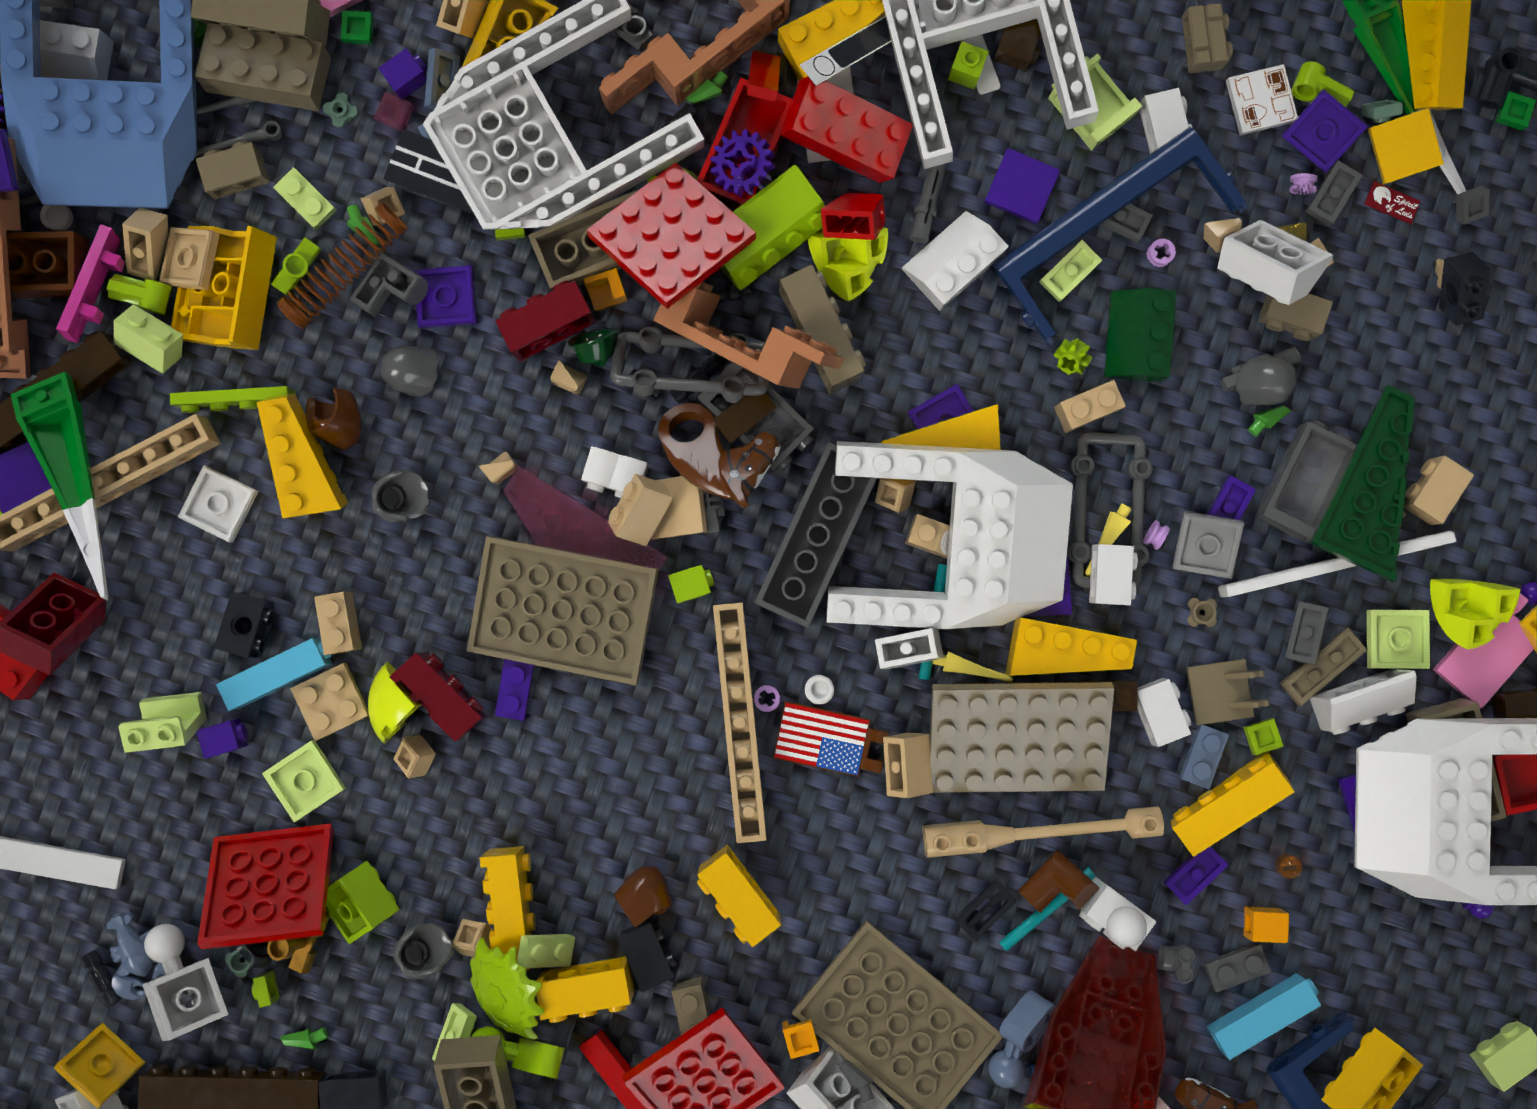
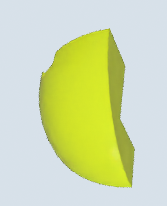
M883 227L875 240L827 238L823 235V229L807 239L818 271L822 272L827 285L839 297L850 301L863 293L873 282L870 278L876 265L882 264L885 259L888 245V228Z
M1431 579L1430 581L1431 603L1439 625L1453 642L1465 649L1480 647L1495 638L1492 632L1501 622H1509L1517 606L1521 590L1516 587L1472 580Z
M386 662L376 674L368 696L370 722L374 732L383 744L387 743L406 724L405 720L421 706L419 702L415 703L409 697L411 693L400 681L395 683L389 678L396 671L389 662Z

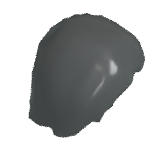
M421 346L393 347L383 358L381 366L382 379L394 390L410 396L422 397L433 390L434 383L437 381V366L439 365L437 354L435 351Z
M1257 356L1248 359L1245 366L1237 374L1238 382L1236 389L1240 394L1241 403L1246 407L1281 403L1288 400L1296 387V371L1293 365L1281 358Z
M408 470L392 471L375 482L371 490L373 511L381 519L388 522H403L417 518L426 513L430 504L427 483L423 481L420 475Z
M434 923L415 925L402 935L394 947V961L400 967L404 976L413 979H426L439 972L441 967L448 963L453 955V942L448 937L446 930Z

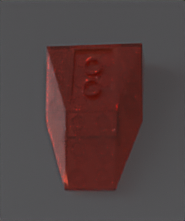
M1101 936L1097 937L1051 1013L1023 1107L1029 1109H1156L1166 1057V1044L1155 955L1139 949L1134 951L1130 947H1126L1123 950L1111 940Z

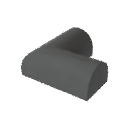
M381 252L379 259H376L349 300L373 317H376L391 293L410 305H417L425 298L428 291V283L420 275Z

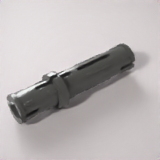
M947 163L928 168L919 206H916L914 210L916 217L910 239L914 242H928L932 220L936 219L937 216L935 208Z

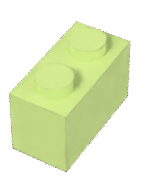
M133 304L114 320V344L162 374L182 357L183 334Z
M1511 1022L1504 1025L1500 1033L1492 1039L1479 1043L1476 1050L1470 1056L1489 1083L1505 1092L1537 1069V1036L1530 1027L1521 1022Z

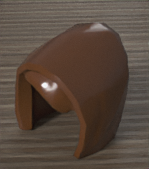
M333 388L335 404L319 402L312 397L308 398L306 402V421L310 433L340 449H348L357 443L362 429V420L358 403L353 393L344 389Z
M643 866L636 869L613 894L634 927H637L653 914H663L668 908L673 906L667 882L657 866Z

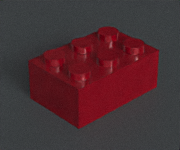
M568 280L560 282L552 288V292L544 296L542 294L535 295L526 301L527 305L519 309L515 307L507 309L500 314L501 318L495 320L510 352L519 362L597 323L575 280L570 283Z
M53 572L0 621V652L51 675L105 621L106 599L100 597L99 593Z

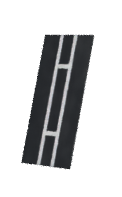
M403 129L383 180L474 214L433 141Z

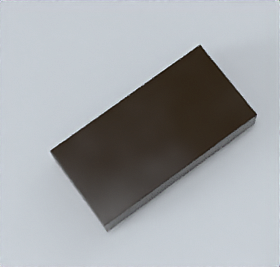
M766 393L760 396L744 395L739 402L732 404L714 418L712 422L731 445L776 410L777 407Z

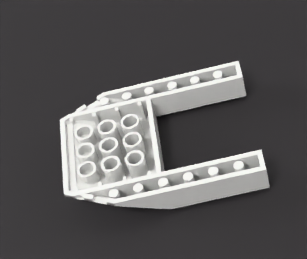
M582 0L460 68L446 93H443L438 100L434 111L430 112L424 121L423 126L483 230L554 226L575 215L606 203L704 147V137L689 113L591 169L586 170L532 75L630 21L631 9L626 0Z
M882 0L895 59L924 169L953 162V151L926 50L1033 19H1037L1066 129L1096 122L1099 109L1070 0Z
M837 441L836 476L953 482L945 592L828 586L826 613L828 623L935 629L1000 626L1063 600L1073 484L1026 458L1017 451Z
M1537 718L1415 719L1407 723V726L1395 732H1389L1373 743L1369 742L1358 747L1356 750L1354 867L1418 898L1482 905H1537V866H1490L1492 755L1537 754Z

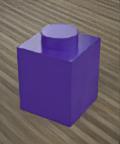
M407 48L378 68L401 101L426 84L427 76L424 71L427 70V66L418 54L412 56Z
M240 718L200 729L196 732L204 759L248 746L246 741L248 740V731L246 726L241 723Z

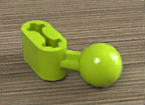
M484 1026L472 1034L471 1037L501 1035L506 1060L513 1061L511 1068L558 1079L565 1048L519 1037L518 1043L506 1041L503 1033L493 1026Z

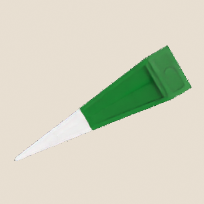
M1343 0L1342 2L1347 9L1349 17L1353 19L1357 26L1353 31L1397 100L1402 102V108L1405 113L1409 115L1421 111L1420 109H1414L1405 25L1399 2L1397 0ZM1429 110L1444 163L1440 165V168L1456 193H1463L1466 189L1446 149L1432 112Z
M62 372L10 395L16 419L57 497L99 595L108 601L81 403L77 400L72 377L68 373Z

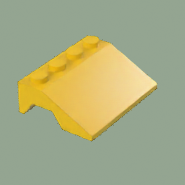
M188 226L187 229L212 230L220 233L208 290L177 287L171 327L183 334L184 342L233 349L258 350L277 237L253 226H247V231H231L215 226Z

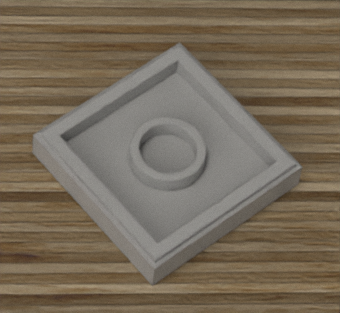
M1184 511L1172 568L1232 579L1244 522L1242 520Z

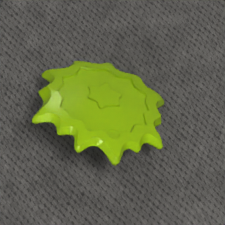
M481 937L476 945L475 956L470 960L472 971L470 981L480 1007L498 1028L502 1027L509 1033H517L527 1039H538L532 1027L538 1025L534 1016L542 1015L545 1012L535 1002V995L541 989L542 983L530 980L526 976V967L520 966L516 961V946L511 947L507 954H503L498 946L489 949L484 938Z

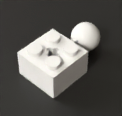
M1097 877L1093 878L1092 881L1100 889L1080 909L1079 916L1099 932L1104 928L1105 930L1102 933L1123 950L1126 947H1130L1136 951L1156 921Z
M172 924L155 926L149 931L144 942L146 954L152 960L162 963L166 974L142 984L162 1041L172 1040L228 1015L209 959H203L183 967L179 955L184 949L185 938L182 931ZM182 992L184 995L190 994L191 1000L187 1001L188 1007L180 1004L179 999Z

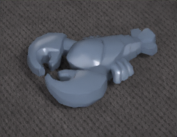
M120 912L113 915L110 921L106 923L107 929L117 931L116 936L119 946L110 948L113 962L122 961V964L113 976L112 988L117 995L124 999L135 1000L144 998L146 996L144 989L135 987H143L142 984L146 983L139 976H145L150 971L153 963H157L152 976L153 980L160 975L166 974L162 963L152 960L145 952L144 942L150 930L140 935L134 926H131L129 923L133 915L130 912L126 914Z

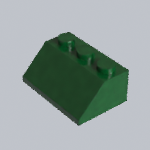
M1141 288L1111 292L1104 378L1161 383L1170 378L1176 290Z

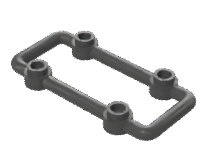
M645 327L640 332H623L615 340L610 378L618 386L633 387L635 392L643 397L650 396L655 389L719 393L722 394L727 402L737 403L744 395L760 396L767 392L770 381L759 375L758 384H746L738 376H728L722 382L656 377L654 372L647 369L639 370L634 375H623L622 370L627 343L640 344V347L646 353H655L661 346L707 348L682 335L662 334L656 327ZM733 333L728 336L730 338L733 336L746 342L747 347L754 350L759 349L762 351L765 342L749 340L742 333Z
M1084 433L1077 442V456L1069 464L1071 474L1076 477L1073 543L1067 547V556H1069V561L1072 563V578L1079 587L1090 588V577L1084 576V563L1091 557V548L1085 543L1087 476L1092 474L1095 465L1093 459L1088 456V445H1131L1135 447L1134 459L1127 465V473L1133 479L1130 546H1134V553H1137L1138 557L1137 568L1133 570L1132 582H1135L1137 587L1142 578V566L1149 560V551L1143 545L1145 479L1151 475L1153 468L1151 462L1146 458V442L1142 437L1135 434Z

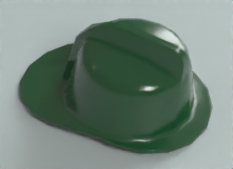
M596 329L584 332L571 338L568 341V345L573 347L578 359L582 363L604 366L607 363V359L613 356L615 346L614 334L620 332L621 329Z

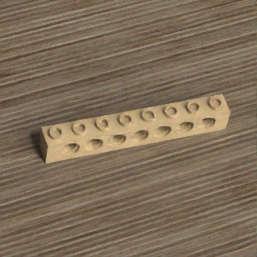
M194 414L90 468L96 509L220 445L221 442L209 419ZM53 489L0 515V550L14 552L68 524Z
M743 603L713 605L736 842L766 841Z

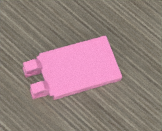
M1521 593L1509 622H1501L1492 632L1495 638L1474 649H1465L1455 643L1433 668V671L1467 700L1478 702L1480 709L1485 706L1534 649L1518 624L1520 620L1514 616L1529 601Z

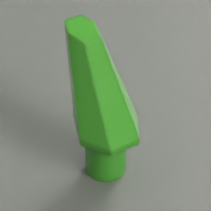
M719 70L712 81L706 79L702 85L685 99L696 105L720 96L724 93L721 88L729 77Z
M358 205L348 206L347 211L351 220H348L347 226L356 233L355 227H358L375 245H380L377 238L362 224V220H364L374 230L368 218L362 217Z
M1280 405L1253 414L1255 421L1249 427L1248 432L1257 437L1264 428L1271 429L1273 425L1290 413L1291 410Z
M322 1027L314 1032L307 1029L283 1035L280 1038L286 1046L316 1050L318 1049L317 1043L329 1038L327 1029Z

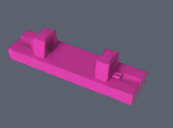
M99 226L56 330L68 341L79 342L87 321L97 324L101 323L104 313L94 304L109 270L122 272L125 261L122 260L120 255L116 254L121 239L111 227Z

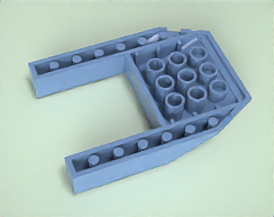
M0 0V66L8 139H14L16 157L43 205L169 208L177 188L180 187L191 161L194 160L198 152L195 78L196 43L195 19L191 18L192 0H159L161 83L41 77L39 0Z

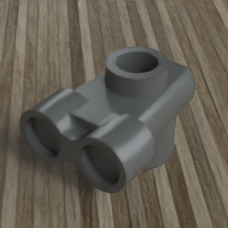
M628 4L631 9V20L610 31V33L615 38H623L634 48L644 52L655 36L647 28L646 21L640 16V13Z
M1187 945L1160 946L1158 954L1160 970L1173 971L1178 981L1183 984L1190 983L1193 979L1191 969L1195 959L1194 951Z

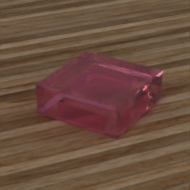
M385 92L374 119L381 124L402 132L413 105L406 100Z

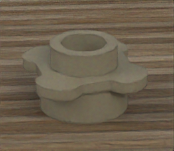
M1192 598L1188 601L1190 616L1187 618V622L1190 626L1196 627L1198 624H1204L1207 627H1213L1216 624L1217 603L1214 599L1210 598L1206 601H1199L1197 598ZM1200 610H1204V615H1200Z

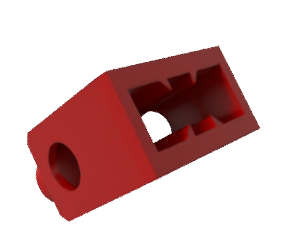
M846 193L820 209L823 235L827 238L875 240L886 222L884 197L881 194Z

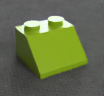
M365 861L328 887L326 911L348 944L354 942L400 910L396 904L395 897L391 892L387 891L380 881L377 870L371 867L368 861Z

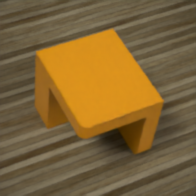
M616 268L583 279L595 311L628 301Z
M1244 906L1243 936L1252 942H1288L1289 913L1280 908Z
M811 1019L789 1025L788 1021L782 1022L790 1059L819 1052V1043Z

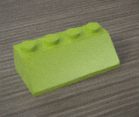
M793 165L733 211L734 214L756 232V240L721 267L723 273L740 291L809 239L811 235H814L823 228L820 209L825 204L796 165Z

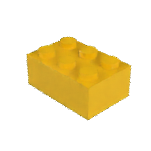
M728 844L699 866L697 874L699 878L697 880L698 885L707 896L710 893L714 896L717 902L715 904L716 909L725 920L728 917L732 920L735 926L733 930L743 944L748 941L753 948L781 926V914Z
M626 956L544 970L537 979V982L542 983V987L537 992L536 997L538 1006L545 1011L540 1015V1020L549 1019L550 1023L564 1021L568 1015L579 1014V1017L593 1016L597 1014V1010L608 1009L609 1012L622 1011L627 1008L626 1005L631 1004L635 992L632 970Z
M1374 1028L1372 1032H1368L1363 1036L1360 1041V1048L1355 1055L1350 1056L1344 1062L1342 1072L1338 1078L1326 1086L1325 1095L1321 1100L1332 1109H1392L1423 1067V1064L1389 1037Z

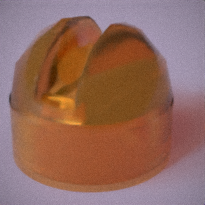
M1284 854L1277 859L1276 870L1279 875L1287 879H1294L1302 872V865L1297 857ZM1296 866L1294 870L1284 871V867Z

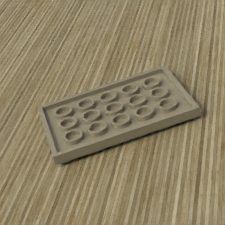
M486 536L467 651L636 686L639 684L659 569Z
M1112 682L932 684L930 766L933 793L1105 791L1114 696Z
M865 920L792 1010V1014L801 1022L811 1019L815 1034L870 1077L876 1085L905 1109H945L1003 1038L1000 1035V1030L867 920Z

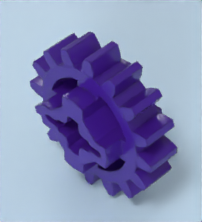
M747 129L743 130L742 136L735 130L732 131V139L730 140L723 136L722 141L724 145L722 147L715 145L714 147L718 152V156L711 157L710 159L717 165L711 169V173L718 176L715 180L716 183L724 186L723 189L728 193H732L734 190V193L742 197L744 190L749 195H753V187L755 186L762 190L764 187L761 181L763 179L771 180L767 171L775 169V165L769 161L775 157L771 150H767L770 144L765 139L762 140V137L757 132L751 136ZM753 146L757 148L760 157L754 155ZM726 169L731 171L733 180L728 177Z

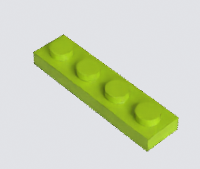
M288 386L170 393V405L180 408L182 413L200 412L199 408L210 407L211 411H228V406L239 405V409L250 410L258 408L256 403L270 397L296 394V390Z

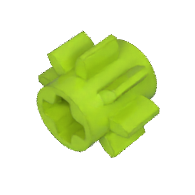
M1079 338L1070 342L1064 339L1054 353V357L1059 358L1056 367L1067 373V375L1075 372L1082 374L1093 358L1087 355L1090 346L1080 341Z

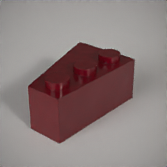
M416 652L389 678L395 683L400 681L411 693L409 697L415 703L419 701L430 713L429 717L455 742L459 741L486 717L482 712L484 707L474 696L469 698L462 691L465 686L454 674L449 676L442 669L445 664L435 653L429 655L428 652Z

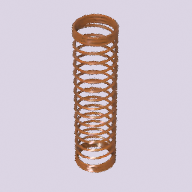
M380 202V205L378 204L375 210L394 230L397 237L387 231L371 214H368V217L384 232L390 243L376 234L362 220V224L377 238L383 249L376 246L358 227H355L357 233L371 245L377 256L366 250L352 234L348 233L349 238L364 251L370 262L360 257L346 241L341 240V243L357 257L364 269L354 264L340 248L335 246V250L351 264L357 275L349 272L333 254L328 253L329 258L347 274L350 282L343 279L327 261L321 259L322 264L340 280L344 288L333 283L321 268L314 266L315 270L334 287L337 295L327 290L315 275L308 272V276L327 293L330 301L321 297L308 281L301 278L304 286L321 300L324 307L315 304L302 288L294 285L296 291L314 306L317 314L308 310L304 303L290 291H288V295L294 302L286 297H282L277 302L280 310L296 326L306 329L313 322L312 315L319 316V309H326L325 302L333 303L332 296L339 297V290H346L345 283L352 284V277L359 278L358 270L366 271L364 263L372 265L371 257L379 259V252L377 250L386 252L384 243L392 246L393 241L391 237L399 239V234L403 235L407 231L403 221L387 205ZM299 307H301L303 310H305V311L308 313V315H309V317H310V320H309V318L306 316V314H305Z

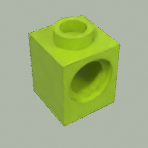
M962 41L948 80L975 89L989 51Z
M703 565L668 575L677 604L712 593L710 587L715 586L710 569L704 570Z

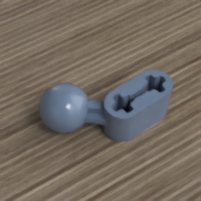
M1033 990L1028 991L1002 1022L999 1032L1007 1040L1005 1049L996 1052L989 1060L988 1070L990 1077L995 1084L1003 1088H1014L1025 1078L1026 1066L1021 1057L1022 1052H1028L1036 1045L1052 1025L1058 1013L1057 1006Z

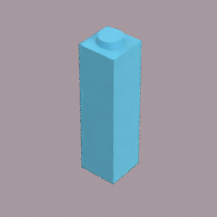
M312 638L216 684L228 711L238 710L332 665L333 663L330 659L332 654L324 655L321 638Z
M1295 973L1206 1027L1221 1053L1231 1060L1320 1007L1321 1004L1316 997L1319 991L1309 978L1305 979Z

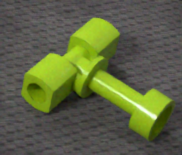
M304 237L296 250L285 257L283 268L271 285L289 296L288 291L292 292L294 285H297L300 281L298 278L303 277L307 273L308 265L310 266L322 249Z

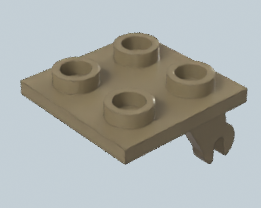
M1245 659L1186 667L1195 725L1254 717L1253 708L1270 706L1269 699H1251L1248 678L1264 677L1265 673L1264 670L1247 671Z

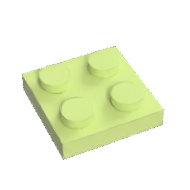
M1367 610V668L1430 669L1429 610Z
M311 740L262 773L293 822L299 821L346 789L315 740Z

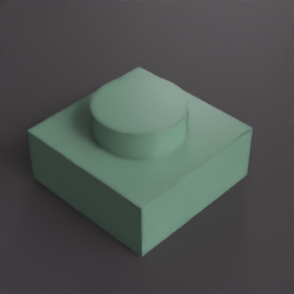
M1392 99L1362 104V116L1373 119L1374 123L1391 121V116L1403 114L1402 102Z

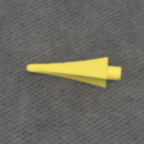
M1121 503L1116 513L1110 511L1098 544L1112 545L1131 523V521L1126 519L1132 510L1130 507ZM1091 561L1085 570L1086 576L1091 575Z
M949 651L947 656L943 655L944 659L933 660V664L944 667V672L976 675L1005 682L1013 681L1012 676L985 668Z

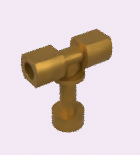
M328 914L325 916L324 931L330 917ZM323 935L270 941L267 945V951L269 956L276 961L288 959L292 956L288 968L302 974L310 973L317 951L313 950L317 937H322Z

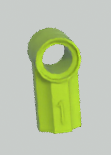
M1311 61L1302 64L1291 89L1296 99L1305 102L1312 101L1324 89L1344 107H1347L1354 94L1352 89L1326 76L1324 66Z
M114 274L109 279L107 290L108 298L134 304L145 311L165 315L172 287L150 279L141 281Z

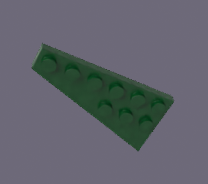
M1386 385L1366 423L1310 544L1388 581L1395 582L1397 577V570H1395L1396 559L1400 548V543H1398L1399 530L1403 519L1407 480L1405 478L1406 463L1409 461V433L1412 432L1415 397Z

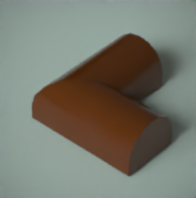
M1056 850L1024 883L1018 892L1041 913L1060 892L1080 910L1100 888L1060 850Z

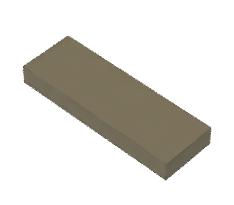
M1344 628L1320 649L1317 665L1303 663L1279 684L1298 706H1302L1363 655L1367 649L1349 628Z

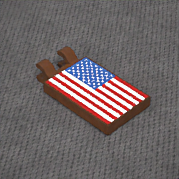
M785 701L773 759L859 777L860 769L881 773L883 761L867 756L870 742L884 744L883 737L889 736V733L869 728L871 719Z

